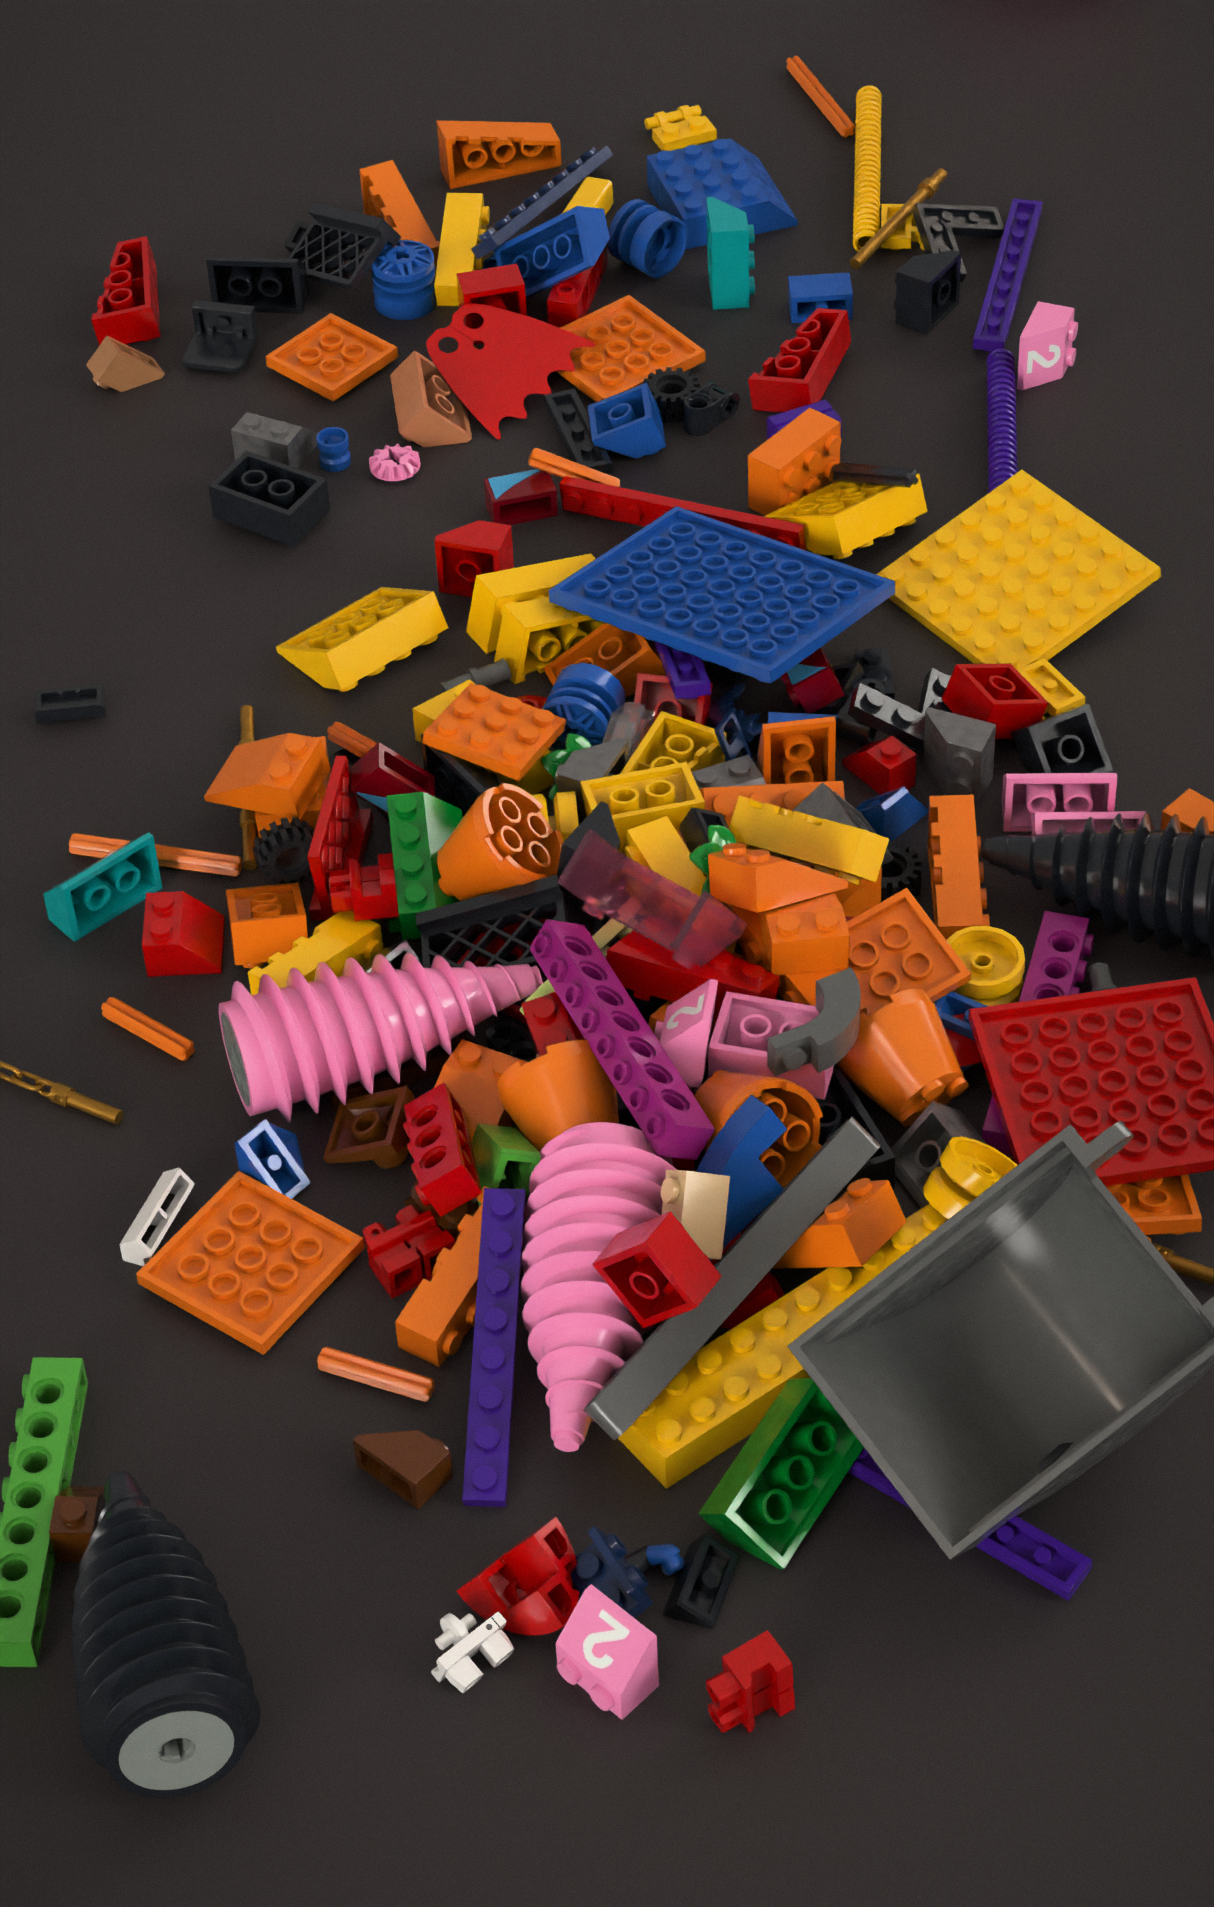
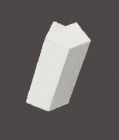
M180 1167L162 1173L119 1244L123 1261L144 1266L154 1254L195 1185ZM169 1193L175 1194L166 1212H164L160 1207ZM149 1225L157 1226L145 1244L141 1239Z

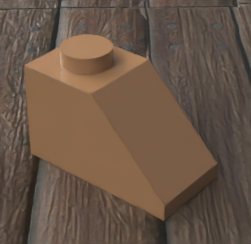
M107 335L86 364L94 375L92 379L97 385L104 389L111 387L119 392L162 379L165 375L153 357Z

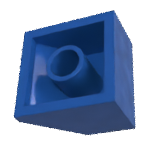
M647 382L588 405L592 442L595 446L636 459L645 455H653L666 447L661 411Z

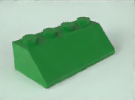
M425 792L387 796L402 940L421 938V932L416 926V913L459 902L455 896L444 894L439 886L438 881L441 875L437 865V853L462 820V809Z
M812 1378L789 1379L698 1515L727 1542L778 1569H784L864 1447Z

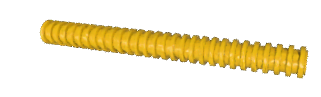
M872 85L860 88L856 94L853 247L857 252L880 230L882 94L877 87Z

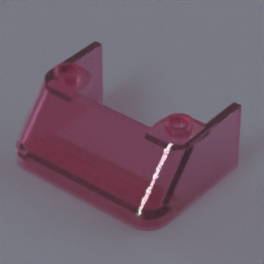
M590 829L586 832L557 881L558 884L585 902L581 908L582 910L599 920H602L604 915H607L674 952L671 959L689 970L693 968L694 964L699 967L706 965L740 939L748 926L745 921L711 894L703 891L702 895L699 896L628 858Z

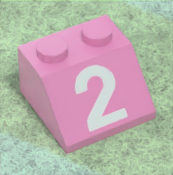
M1037 302L1020 336L1017 389L1026 390L1061 379L1068 366L1072 367L1074 365L1076 348L1072 347V341L1075 340L1078 331V322L1074 321L1075 308Z
M708 980L669 1005L664 1022H656L654 1035L688 1087L699 1088L703 1083L708 1058V1046L711 1040L718 980Z
M592 1584L588 1586L556 1641L557 1669L568 1683L572 1685L577 1683L587 1691L592 1701L601 1710H610L623 1720L659 1686L657 1636Z

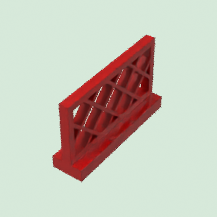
M347 756L335 757L307 856L315 884L309 907L311 920H327L336 914L332 910L329 871L349 869L348 859H354L360 864V867L362 866L374 821L372 809H359L356 794L351 792V772Z

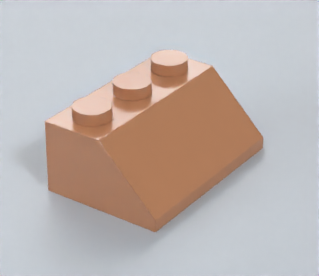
M414 350L390 375L399 433L407 441H414L423 448L468 443L472 439L467 407L452 391L435 364Z

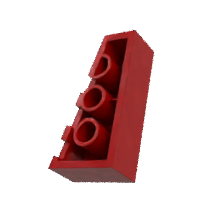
M145 236L117 242L109 266L111 273L109 277H105L103 283L105 290L103 296H99L97 301L98 311L93 313L91 318L98 343L100 345L106 335L124 344L150 341L153 338L161 337L157 268L148 238Z
M817 308L796 329L797 335L790 340L786 339L780 346L781 352L775 358L769 357L763 363V370L759 374L753 373L748 378L753 410L783 413L819 402L822 399L852 342L847 310Z
M648 918L607 950L606 956L607 962L624 988L634 990V997L649 1001L652 995L674 1003L708 980H718L713 1020L716 1021L726 991L775 1000L777 996L780 976L653 918Z

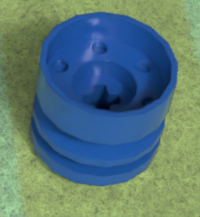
M633 199L625 203L615 214L608 230L610 239L607 242L609 253L616 259L635 267L652 278H661L670 273L678 265L687 245L688 231L685 223L642 199Z
M399 240L395 247L385 245L371 266L372 280L374 282V304L377 311L383 316L395 320H413L432 312L437 305L434 288L435 266L433 251L429 246L413 240Z
M587 663L571 664L560 671L542 708L566 719L564 732L551 745L555 750H565L566 737L569 733L585 737L592 746L608 742L626 703L625 691L620 681L609 671L597 665Z

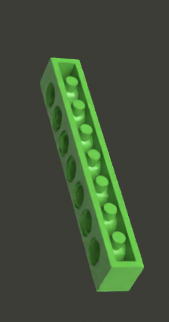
M33 1357L30 1374H24L22 1396L25 1401L23 1408H17L15 1417L18 1437L17 1442H11L9 1446L11 1473L10 1477H4L2 1482V1500L5 1504L3 1512H0V1667H38L56 1567V1558L49 1535L55 1496L70 1486L88 1388L83 1358Z

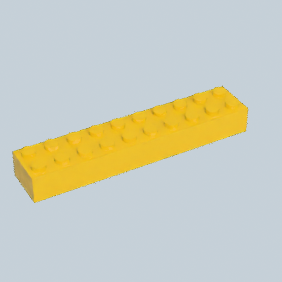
M929 1203L907 1217V1222L862 1267H828L699 1349L618 1439L667 1489L752 1434L789 1379L811 1378L787 1346L945 1223L948 1218L943 1216Z

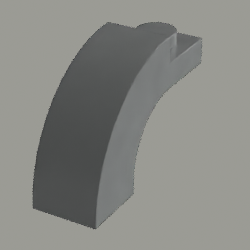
M852 968L816 980V1009L819 1012L816 1018L804 1025L767 1038V1066L774 1076L790 1070H796L808 1063H811L817 1073H820L838 1063L851 1050L859 1033L861 1006L860 985Z

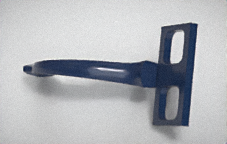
M739 684L725 690L724 694L711 705L708 713V719L711 725L715 727L714 731L726 761L735 759L740 750L743 756L749 754L753 760L747 742H751L754 736L761 733L762 724H767L756 723L761 718L758 713L745 716L744 710L736 711V708L733 706L734 701L732 699L740 698L746 689L744 684ZM724 732L729 733L731 739L729 742H727Z

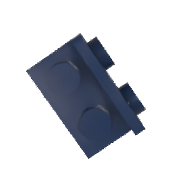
M593 1526L587 1532L594 1542L576 1556L577 1566L571 1571V1578L581 1594L592 1584L632 1617L636 1618L653 1604L644 1589L649 1583L634 1564L628 1565L623 1557L628 1551L617 1535L613 1532L606 1535L596 1526Z

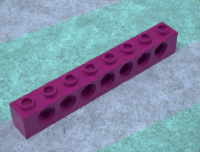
M1050 911L1044 912L1019 1002L1080 993V988L1076 987V984L1084 983L1087 970V961H1084L1083 958L1084 956L1091 957L1094 944V935L1088 934L1089 918ZM992 1094L982 1129V1138L987 1145L1008 1157L1012 1155Z
M546 919L529 950L585 1040H588L591 1050L657 1156L696 1160L715 1128L586 927L581 924Z

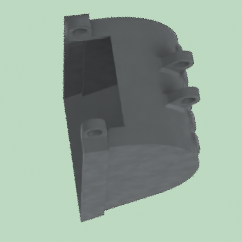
M1122 1121L1110 1126L1088 1144H1086L1071 1124L787 1346L950 1560L974 1548L1011 1518L1045 1500L1107 1457L1174 1403L1214 1365V1296L1201 1305L1095 1172L1097 1168L1118 1153L1133 1138L1134 1135ZM1073 1443L1053 1464L1039 1474L1040 1462L1058 1445Z

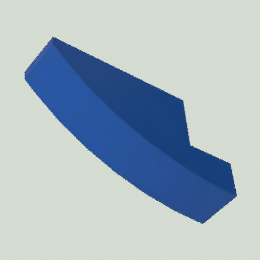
M750 1095L729 1118L714 1138L696 1171L730 1176L723 1248L784 1190L758 1157L787 1128L770 1107L753 1095Z

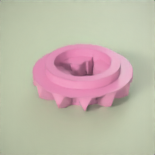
M399 443L394 447L385 445L383 450H374V455L369 458L370 472L376 478L384 481L408 479L415 475L421 466L419 453L413 451L411 446L401 447Z

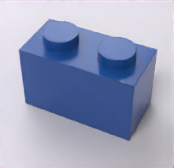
M833 273L788 276V306L791 323H803L817 308L847 310L848 319L853 320V290L850 274Z

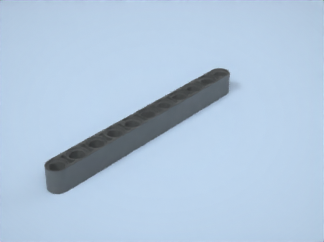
M850 1117L722 1256V1260L717 1261L714 1267L722 1277L700 1305L695 1309L664 1320L588 1403L583 1411L614 1441L619 1438L881 1145L853 1117Z

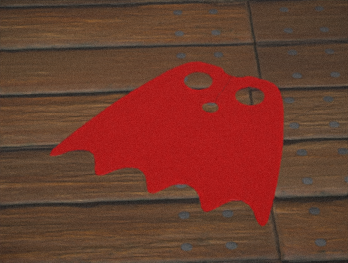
M468 303L461 306L453 314L451 324L446 328L437 329L426 342L427 350L433 363L452 391L473 416L498 440L501 439L499 422L502 418H527L524 407L526 396L530 394H551V389L547 382V377L551 372L575 371V366L569 355L571 350L577 347L595 346L592 341L535 318L494 306ZM470 313L481 315L484 320L482 326L476 329L468 328L463 322L465 316ZM445 337H452L458 342V348L452 353L442 352L438 347L439 341ZM475 341H482L484 347L482 349H475L473 344Z

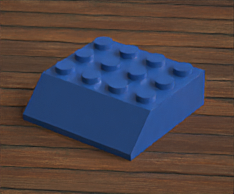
M731 138L717 139L701 145H689L672 151H660L657 154L646 156L647 186L662 211L679 218L685 223L688 231L685 249L707 245L706 197H714L745 211L748 225H754V235L798 225L797 218L759 158Z

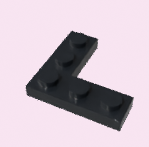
M916 203L912 210L926 254L953 250L959 251L954 236L1001 238L1004 232V225L997 207ZM961 258L960 282H963L967 272Z
M934 668L930 669L925 676L918 711L882 694L878 690L859 683L853 691L848 715L889 736H894L899 741L924 753L925 711L927 707L952 713L950 708L941 700L951 676Z

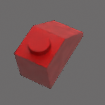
M894 736L869 743L842 759V765L880 795L904 786L909 790L916 784L917 754Z

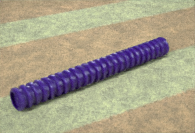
M1003 348L991 351L987 357L989 493L1017 473L1015 357L1011 351Z

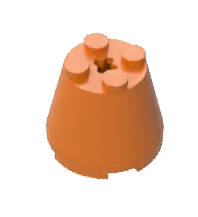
M502 783L498 787H492L483 792L475 800L444 845L438 850L437 865L441 875L438 883L444 894L455 896L459 901L557 875L562 843L564 841L560 830L553 831L545 817L541 814L540 810L543 805L531 794L512 784Z
M908 989L890 995L888 998L890 1004L875 1010L869 1017L863 1011L860 1014V1028L857 1039L851 1050L837 1063L847 1081L898 1120L904 1127L912 1125L932 1101L947 1105L954 1097L962 1094L969 1085L964 1078L935 1004L920 989Z
M588 1040L566 1041L547 1046L548 1054L537 1057L525 1065L523 1061H516L503 1072L497 1082V1091L503 1107L522 1135L539 1152L549 1141L572 1127L595 1122L619 1124L616 1088L591 1050Z
M726 1070L716 1071L712 1074L711 1078L699 1087L694 1095L715 1128L703 1148L704 1152H707L714 1138L733 1113L750 1095H753L770 1107L787 1128L758 1157L784 1189L822 1147L818 1143L820 1118L823 1117L819 1104L807 1090L786 1079L728 1072Z

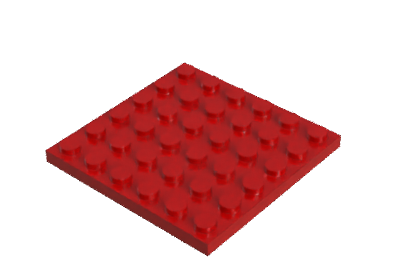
M1196 977L969 1009L968 1020L1014 1162L1017 1165L1070 1124L1088 1144L1110 1126L1122 1121L1134 1136L1124 1148L1095 1170L1098 1178L1105 1186L1214 1170V1023Z

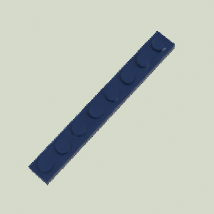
M606 145L598 151L595 147H592L580 155V158L566 166V169L552 177V180L538 188V192L533 193L523 200V203L509 211V215L493 224L494 227L478 236L480 242L471 248L476 258L479 259L499 247L613 156L609 147Z

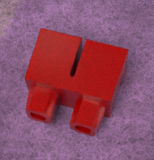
M393 853L378 855L379 865L360 867L356 860L348 859L349 869L329 871L333 913L353 911L355 921L399 917Z
M409 1205L399 1210L395 1215L397 1226L386 1230L381 1223L375 1222L363 1229L369 1266L391 1299L419 1286L423 1277L428 1281L431 1280L436 1258L445 1247L451 1250L456 1243V1240L448 1230L442 1231L437 1226L430 1210L421 1213L413 1205Z
M768 1630L722 1656L723 1671L705 1681L706 1690L713 1701L708 1705V1712L722 1733L740 1723L751 1733L755 1728V1716L772 1707L780 1717L795 1709L792 1662Z

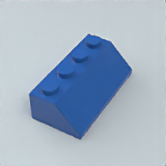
M576 206L501 244L494 249L498 267L511 264L518 265L525 283L526 299L593 267L610 239L604 209Z

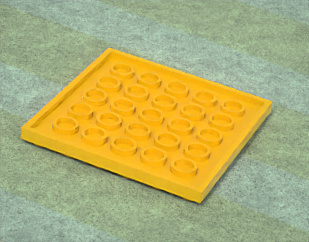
M1020 470L876 575L895 581V594L888 599L972 663H1011L1018 670L1043 658L1047 661L1159 579L1161 577V568L1027 472Z

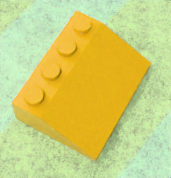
M916 474V478L919 479L918 483L911 485L910 488L835 481L763 517L804 525L806 549L817 555H832L833 559H842L853 554L852 550L856 548H864L874 544L873 539L877 537H886L894 534L897 527L915 523V518L928 512L920 475Z
M380 587L276 646L278 654L322 687L345 692L358 686V680L363 677L374 676L384 671V665L407 658L412 654L411 650L413 648L436 641L438 634L448 629V625L434 591Z

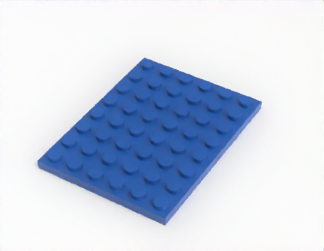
M676 506L549 589V602L562 606L567 610L584 614L594 620L611 624L621 630L638 634L648 640L673 647L677 651H683L700 657L704 661H710L727 667L731 671L740 672L754 677L761 682L771 684L894 595L895 581Z

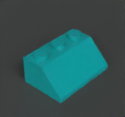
M706 197L708 279L713 310L749 308V295H755L754 276H749V269H755L754 250L749 251V243L755 242L754 225H748L745 211L714 197Z
M148 832L128 842L43 893L48 919L75 942L146 899V893H156L163 887L153 835Z

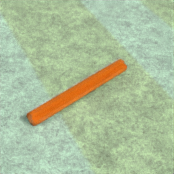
M795 55L793 58H787V70L843 138H847L849 135L854 136L855 124L800 57Z
M74 833L71 835L68 846L70 853L74 855L103 858L127 844L130 840ZM155 844L159 867L230 877L239 876L242 870V859L237 855Z

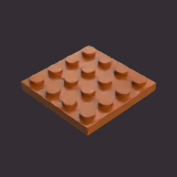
M627 295L560 327L592 341L595 346L577 347L571 350L569 355L575 366V371L556 372L592 400L598 402L643 384L644 379H648V375L651 372L656 375V370L658 369L666 372V367H672V371H676L678 367L683 368V372L705 362L706 353L704 349L632 296Z
M238 1171L136 1273L139 1285L264 1355L365 1249L364 1238Z

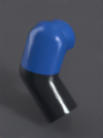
M672 1543L646 1545L625 1558L629 1566L634 1564L642 1573L660 1564L664 1574L670 1575L683 1568L685 1564L684 1559L678 1553L681 1550Z

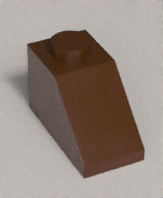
M420 1430L359 1434L353 1439L356 1465L418 1510L453 1478L451 1452L441 1440L437 1438L431 1439Z
M68 1486L55 1496L49 1535L56 1562H81L84 1553L88 1549L91 1535L97 1527L98 1517L103 1509L104 1487Z

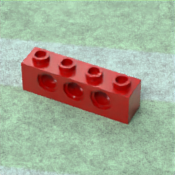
M607 244L593 267L552 287L547 299L548 324L560 328L587 315L608 265Z
M445 1083L405 1104L404 1109L407 1121L403 1123V1127L411 1141L407 1143V1148L414 1159L411 1169L419 1182L415 1185V1190L422 1203L426 1207L432 1205L440 1217L482 1194L465 1111Z

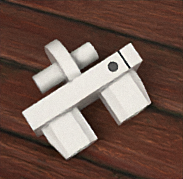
M498 1611L470 1634L468 1630L477 1624L472 1614L468 1613L461 1620L451 1613L441 1618L440 1625L444 1633L435 1639V1643L441 1650H444L450 1644L454 1646L437 1659L438 1666L431 1671L435 1679L440 1683L447 1678L460 1692L465 1693L483 1676V1673L470 1659L480 1651L494 1668L509 1658L515 1648L503 1632L507 1622Z

